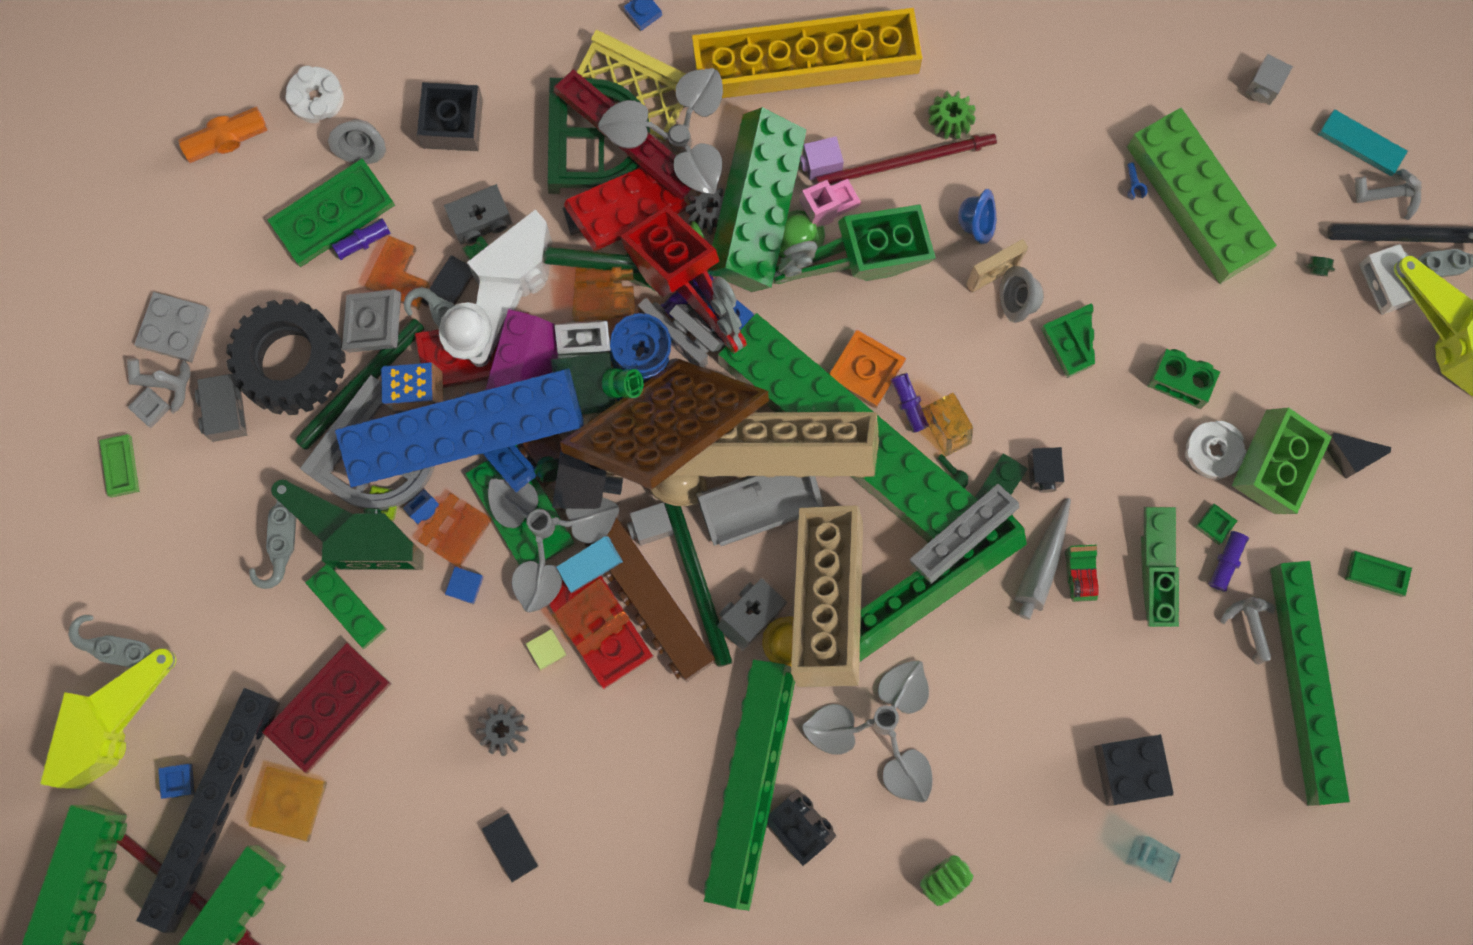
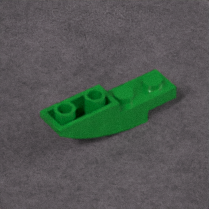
M1144 507V536H1141V563L1147 624L1149 627H1179L1176 507Z

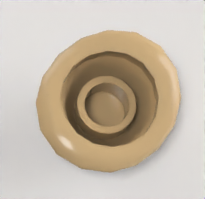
M669 476L654 489L649 490L655 498L664 503L674 506H690L699 503L696 493L707 491V482L703 476Z

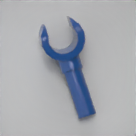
M1133 162L1128 163L1131 187L1127 191V196L1131 200L1135 199L1134 188L1140 190L1141 198L1143 199L1148 193L1147 186L1139 182L1135 164Z

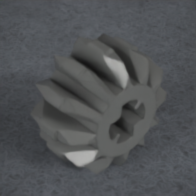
M721 187L717 189L714 195L696 191L697 196L690 195L688 198V202L691 204L686 206V213L690 215L688 218L689 223L691 224V222L695 221L701 231L706 227L709 235L712 234L714 227L717 228L724 198ZM707 207H713V212L708 213Z
M499 704L498 714L492 708H488L487 713L491 718L489 720L484 717L479 718V722L486 724V727L476 729L477 734L487 735L481 739L480 745L486 746L491 743L488 750L491 754H494L499 747L501 756L507 755V745L513 752H517L518 747L514 742L516 740L521 743L526 742L524 737L519 736V732L529 730L526 725L518 726L525 719V716L519 714L514 717L516 713V707L511 706L506 713L505 706ZM502 722L510 728L509 733H504L506 735L504 738L495 732L496 727L500 728L499 724Z

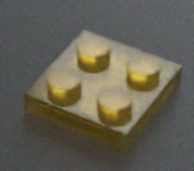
M267 766L248 826L303 841H310L327 782Z

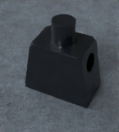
M561 450L552 508L598 509L601 507L603 493L621 495L623 477L606 475V470L567 455Z

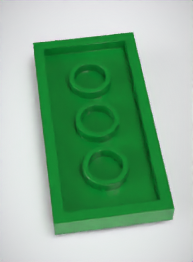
M362 158L269 218L268 222L301 268L330 249L332 244L354 233L355 229L362 228L394 207L395 204Z
M488 460L465 473L519 566L528 561L539 564L536 536L529 529L527 519L525 518L523 523L517 528H507L495 519L491 511L488 498L489 482L491 479H505ZM535 477L529 482L535 488L538 495V505L535 510H545L551 518L557 517L561 520ZM555 525L552 535L543 539L545 562L575 544L566 527Z

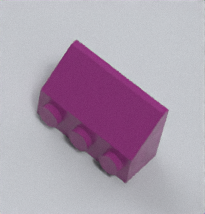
M508 309L486 390L556 372L561 356L557 350L556 324L537 316Z

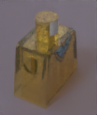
M953 392L922 408L930 424L929 428L945 457L972 443L973 425Z

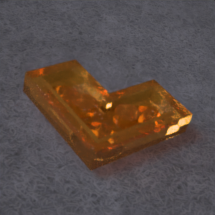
M388 236L365 283V287L373 292L395 289L401 292L400 303L404 304L405 297L411 290L420 287L429 289L430 283L406 273L417 250L415 246ZM415 298L411 303V307L419 310L423 298Z

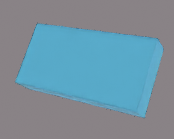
M605 536L557 566V569L572 593L623 561L610 538Z

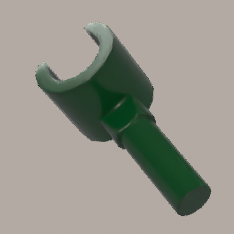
M943 454L938 456L937 459L953 475V479L963 488H966L968 485V475L962 470H957Z

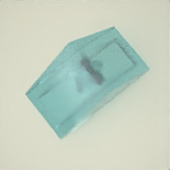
M1136 836L1126 865L1171 883L1181 854L1149 836Z

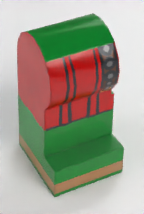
M1097 544L1070 546L1065 549L1067 580L1072 602L1097 601L1098 599Z

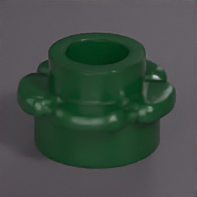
M1311 256L1309 264H1306V267L1311 269L1310 274L1315 276L1328 277L1329 272L1335 271V268H1333L1334 259Z
M546 456L537 462L534 473L543 483H550L556 480L559 459L556 458L554 460L553 457Z

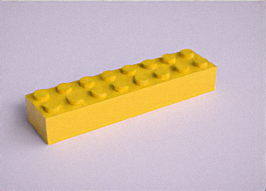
M914 8L692 35L695 70L714 68L718 71L723 85L722 98L919 74L923 59Z

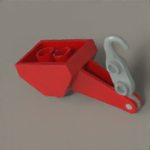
M664 207L620 236L625 250L646 282L662 298L677 290L721 338L733 354L747 346L746 340L739 330L742 323L733 310L737 300L732 288L722 277L717 276L712 281L707 272V269L719 262L716 249L670 207ZM694 278L719 319L691 286L690 280Z

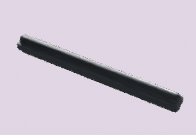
M1332 223L1328 227V238L1330 240L1473 243V239L1468 237L1469 233H1473V226Z

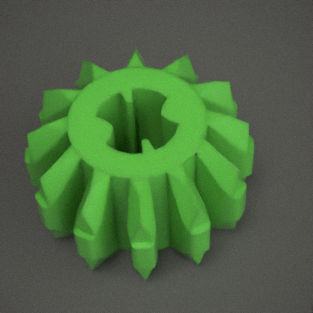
M946 91L943 98L937 96L934 99V105L929 107L928 113L931 117H929L928 122L929 125L935 126V134L943 131L945 140L949 138L950 134H953L957 140L960 138L961 132L966 135L970 132V125H974L976 117L973 115L976 108L975 105H968L970 101L969 96L961 99L959 91L954 96H951ZM950 113L955 114L954 117H950L949 115Z
M951 855L930 869L921 879L920 886L930 901L936 906H942L963 892L970 885L974 876L965 861L961 860L957 855Z

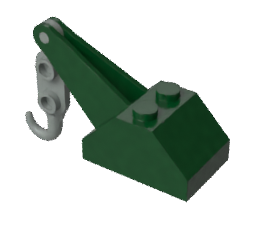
M281 479L277 480L271 488L272 495L276 498L277 503L269 511L266 549L273 565V574L268 580H261L256 576L255 569L251 568L249 576L252 583L262 589L273 588L282 581L285 567L295 547L296 518L323 542L322 562L334 570H423L424 552L386 514L382 513V510L364 509L363 513L352 514L287 480Z

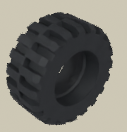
M284 299L282 304L272 300L266 303L267 307L261 308L259 305L251 309L253 314L247 318L244 315L238 321L241 324L238 330L233 328L230 337L234 340L233 344H227L226 353L231 359H228L226 362L228 370L232 373L231 378L235 385L257 406L279 415L283 411L288 415H298V409L302 408L305 412L314 410V403L319 402L321 405L328 400L325 395L329 391L335 393L339 387L335 381L337 378H343L345 371L341 363L346 362V356L342 350V340L334 327L317 309L313 310L309 304L299 302L297 305L293 299ZM289 335H299L307 338L311 344V355L307 365L299 374L286 380H271L266 377L263 372V359L266 351L275 341Z

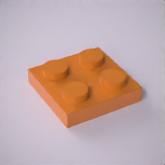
M856 330L829 374L857 398L877 409L892 384L890 379L897 376L906 358L861 331Z

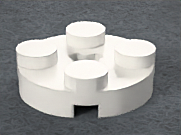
M301 67L298 73L290 79L286 88L285 98L292 111L299 119L309 123H319V120L334 117L341 109L344 101L339 80L331 71L321 67ZM318 90L321 97H315L313 100H310L309 93Z
M1225 421L1203 423L1188 437L1185 458L1198 474L1206 478L1221 480L1238 471L1246 455L1243 435L1234 425ZM1220 444L1222 456H1213L1209 445Z

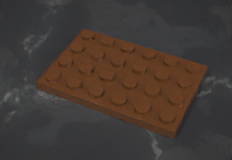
M678 359L645 382L643 390L637 398H622L561 441V450L567 455L652 490L769 401L768 391Z

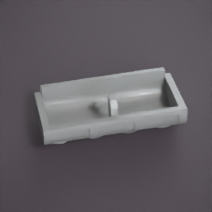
M746 476L707 491L696 493L714 546L718 544L724 546L799 519V508L824 507L815 476L801 478L795 476Z

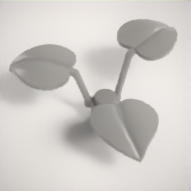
M709 68L691 71L679 80L676 86L677 100L682 106L689 108L686 111L684 124L672 126L669 132H665L652 122H648L646 106L637 101L620 102L603 115L598 125L599 130L614 144L627 149L638 147L646 140L648 135L646 127H649L663 136V139L669 140L672 150L680 153L674 159V170L680 181L695 191L710 195L716 193L722 172L721 155L715 147L705 143L697 144L691 149L692 140L688 129L693 110L701 117H708L717 110L721 103L723 85L721 76L716 69Z
M490 480L488 498L495 519L507 528H517L526 518L529 529L536 536L539 564L533 561L524 562L516 568L512 576L514 594L525 612H535L549 605L558 595L562 585V576L557 567L545 565L543 539L552 535L555 525H560L564 527L572 526V534L577 540L584 543H595L610 532L619 513V506L616 503L602 497L601 507L598 509H566V514L570 521H563L557 517L551 518L545 510H535L538 505V495L531 484H526L516 493L505 480Z
M921 661L903 663L884 675L879 684L878 695L883 702L892 705L878 708L873 719H868L867 722L858 727H853L855 719L852 712L842 705L832 704L818 710L803 724L802 729L808 740L821 751L833 755H841L852 750L855 745L853 733H858L870 726H873L874 730L881 735H889L896 759L889 761L884 767L883 782L890 793L901 799L923 803L929 798L933 783L929 761L921 752L915 749L908 750L901 756L897 745L896 732L894 731L899 721L896 708L903 713L911 714L921 710L927 703L929 686Z

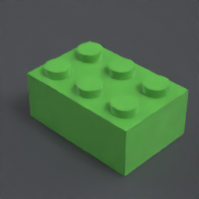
M1289 407L1267 409L1232 486L1274 514H1297L1332 437Z

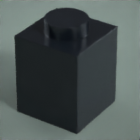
M1062 447L1034 448L1028 453L1030 489L1039 488L1041 493L1057 491V487H1060L1065 482Z

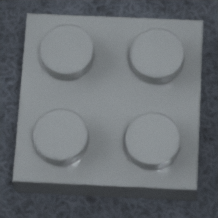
M392 289L346 295L342 350L352 353L397 348L401 292Z
M153 292L134 345L140 349L192 363L211 310L207 306Z
M676 304L669 313L675 318L673 323L685 333L690 331L696 337L695 343L704 351H722L726 347L721 338L690 304Z

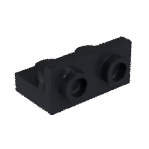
M796 790L769 814L767 825L799 863L804 866L836 838V834L831 823L826 818L821 817L813 808L814 806L810 798Z

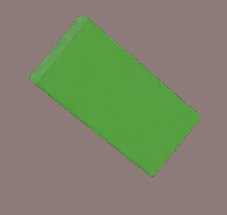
M127 434L99 440L107 496L112 498L140 492L132 436Z

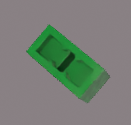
M1166 349L1160 355L1147 387L1202 409L1209 402L1220 371L1213 369L1214 366L1206 361H1195L1188 358L1180 350ZM1165 366L1174 367L1177 376L1169 375ZM1192 378H1200L1203 381L1204 387H1197L1193 383Z

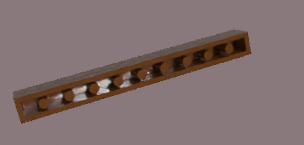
M559 434L521 443L523 447L519 451L530 463L534 461L537 466V462L546 456H551L554 460L556 458L559 459L561 451L560 442L563 440ZM556 480L550 483H543L541 481L544 487L550 485L555 490ZM616 517L607 536L610 538L623 562L604 574L610 583L616 580L621 590L617 593L625 605L629 606L632 604L637 610L638 614L634 618L643 631L647 628L650 629L655 637L650 641L659 654L662 655L666 652L672 661L668 664V667L677 680L683 677L688 682L715 663V658ZM585 543L584 545L587 548L594 543Z

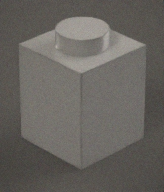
M1267 54L1245 93L1252 96L1257 102L1271 105L1279 94L1293 66Z
M664 502L630 513L632 522L627 523L632 540L638 538L640 546L674 535Z

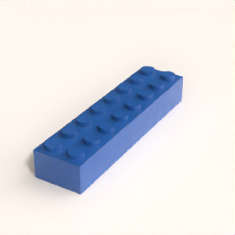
M565 369L336 429L335 433L350 487H355L579 429L584 426V421L570 369Z

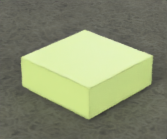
M552 629L526 643L540 670L567 656Z

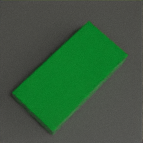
M1353 551L1351 552L1345 580L1404 597L1407 593L1412 568Z

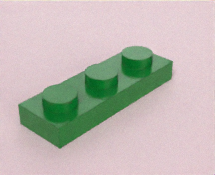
M327 564L305 582L363 649L368 647L387 630L343 578Z

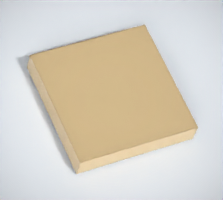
M1024 239L973 266L966 283L970 292H975L1002 277L1009 268L1020 266L1028 250V245Z

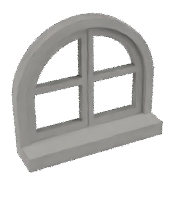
M370 375L300 469L342 500L355 507L387 510L390 507H398L414 498L429 481L435 466L401 474L408 481L399 488L384 494L362 493L369 483L359 485L356 489H353L331 474L342 459L335 430L370 421L383 405L382 383L372 375ZM392 404L386 405L387 407L393 410Z

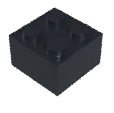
M422 82L417 137L423 149L479 151L483 97L478 85Z
M1161 734L1094 746L1106 806L1174 795Z

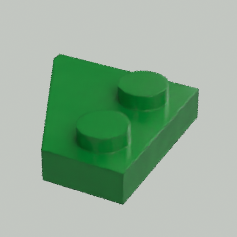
M1092 303L1041 327L1067 378L1087 370L1095 364V350L1093 349L1094 329H1092L1094 307Z

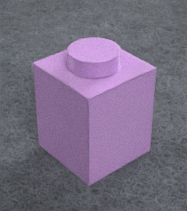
M837 136L804 144L800 165L803 172L807 171L809 180L816 179V176L843 170L844 161Z

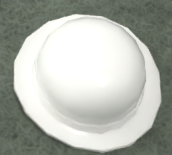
M469 302L456 304L447 310L441 318L439 326L440 341L444 349L453 357L463 360L475 358L483 352L489 343L492 331L491 320L487 311L481 306Z

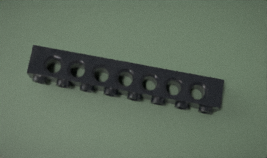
M243 688L136 922L163 933H176L265 735L262 732L272 722L279 707V702Z

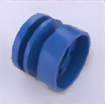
M636 313L626 316L616 324L611 334L610 360L613 368H620L622 370L636 369L642 374L643 383H645L668 365L671 352V337L668 328L660 319L650 314ZM639 347L644 348V353H642L641 357L636 356V351Z

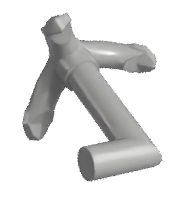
M1404 168L1396 172L1406 182L1404 185L1367 190L1366 176L1354 178L1356 202L1362 203L1411 196L1410 204L1407 207V214L1404 217L1406 220H1409L1416 213L1421 203L1422 183L1416 176Z
M127 359L129 385L167 388L175 391L170 411L173 414L177 412L185 400L186 384L191 373L189 364L186 361L182 362L179 376H173L160 370L152 375L140 374L139 359Z
M1250 597L1233 603L1225 611L1220 622L1225 624L1228 619H1232L1237 613L1244 611L1257 651L1253 655V661L1258 665L1269 661L1271 655L1258 612L1267 611L1274 614L1275 606L1266 600L1256 597Z

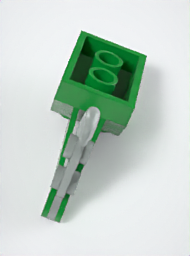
M921 204L844 216L838 221L841 238L817 248V244L813 241L797 243L787 248L784 254L790 256L782 258L781 264L776 266L773 280L775 284H782L800 278L851 269L853 277L871 281L893 277L929 264L936 257ZM846 251L847 258L803 268Z

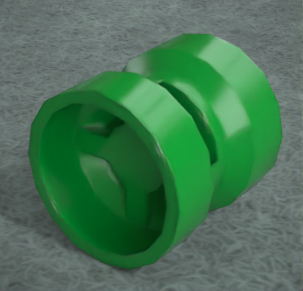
M608 369L602 379L603 391L611 398H637L644 386L642 374L636 369Z

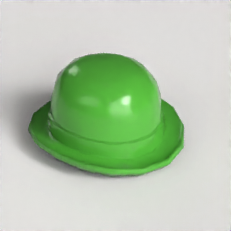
M795 210L788 212L779 256L782 258L790 256L785 255L784 251L792 245L805 241L815 242L817 248L823 246L825 239L824 226L817 227L816 224H812L805 211Z

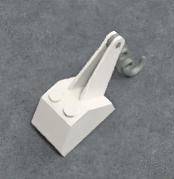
M536 209L467 262L475 281L479 284L476 304L487 311L492 329L489 343L484 351L475 358H470L472 364L477 367H483L489 363L500 340L508 309L515 311L521 297H526L531 292L533 294L539 292L545 286V281L548 280L550 265L544 263V251L547 247H552V238L547 222ZM423 287L411 290L404 300V309L410 316L413 314L411 310L412 301L418 297L424 298L429 304L432 318L438 327L440 326L441 318L447 310L455 306L451 302L438 297L430 289Z

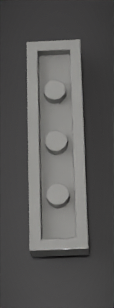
M997 484L911 557V565L930 583L934 582L1018 510L1019 502Z

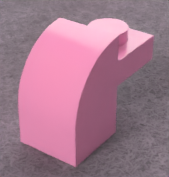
M848 179L830 186L828 180H825L802 190L799 198L812 224H816L817 227L832 223L835 217L858 208L861 203Z

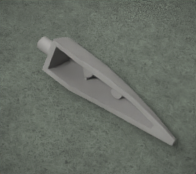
M1066 498L1059 508L1023 576L1014 599L1023 604L1019 613L1021 618L1030 620L1034 609L1042 611L1064 542L1071 504L1070 498Z

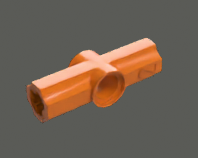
M256 106L230 118L228 116L213 118L207 123L206 128L178 140L187 161L192 163L216 152L221 154L233 152L239 148L240 142L266 132L268 129L260 110Z

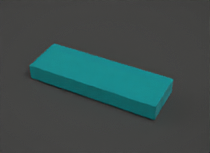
M1336 109L1331 112L1318 134L1391 177L1396 173L1408 152L1406 149Z

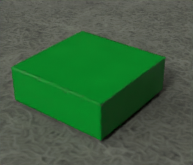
M1213 503L1195 528L1220 545L1238 520Z

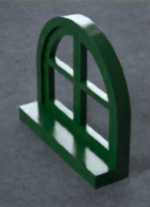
M549 78L548 193L560 194V188L592 189L638 169L640 165L628 156L616 167L604 171V139L608 138L596 128L567 127V103L554 93V86L563 78ZM585 78L607 98L618 103L629 100L640 102L634 94L617 83L603 79ZM567 139H599L598 172H566Z

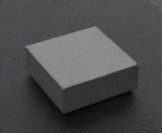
M147 387L127 408L148 427L152 428L171 409V406L151 388Z

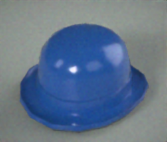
M985 189L980 196L967 197L961 203L958 212L961 228L965 232L973 234L975 240L980 244L988 243L993 238L996 230V205L994 195L990 189Z

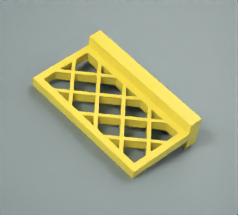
M596 29L591 38L592 44L577 72L584 78L592 77V79H596V75L611 71L614 83L623 87L635 83L639 95L636 98L643 105H645V99L659 95L663 108L648 113V119L665 113L668 122L663 131L669 132L670 128L675 125L684 106L678 102L666 107L662 94L672 90L676 91L677 83L686 73ZM598 52L606 56L608 66L593 71L591 61L595 53ZM610 59L616 61L617 63L612 64ZM623 66L630 68L633 78L617 82L614 69ZM635 71L642 75L636 76ZM648 78L654 80L657 90L642 95L638 82ZM659 83L662 84V85H664V86H666V87L660 88ZM673 111L671 117H669L668 112ZM650 128L651 135L666 142L663 136Z

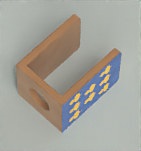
M433 363L382 367V403L385 405L392 404L395 412L409 411L443 402V374Z

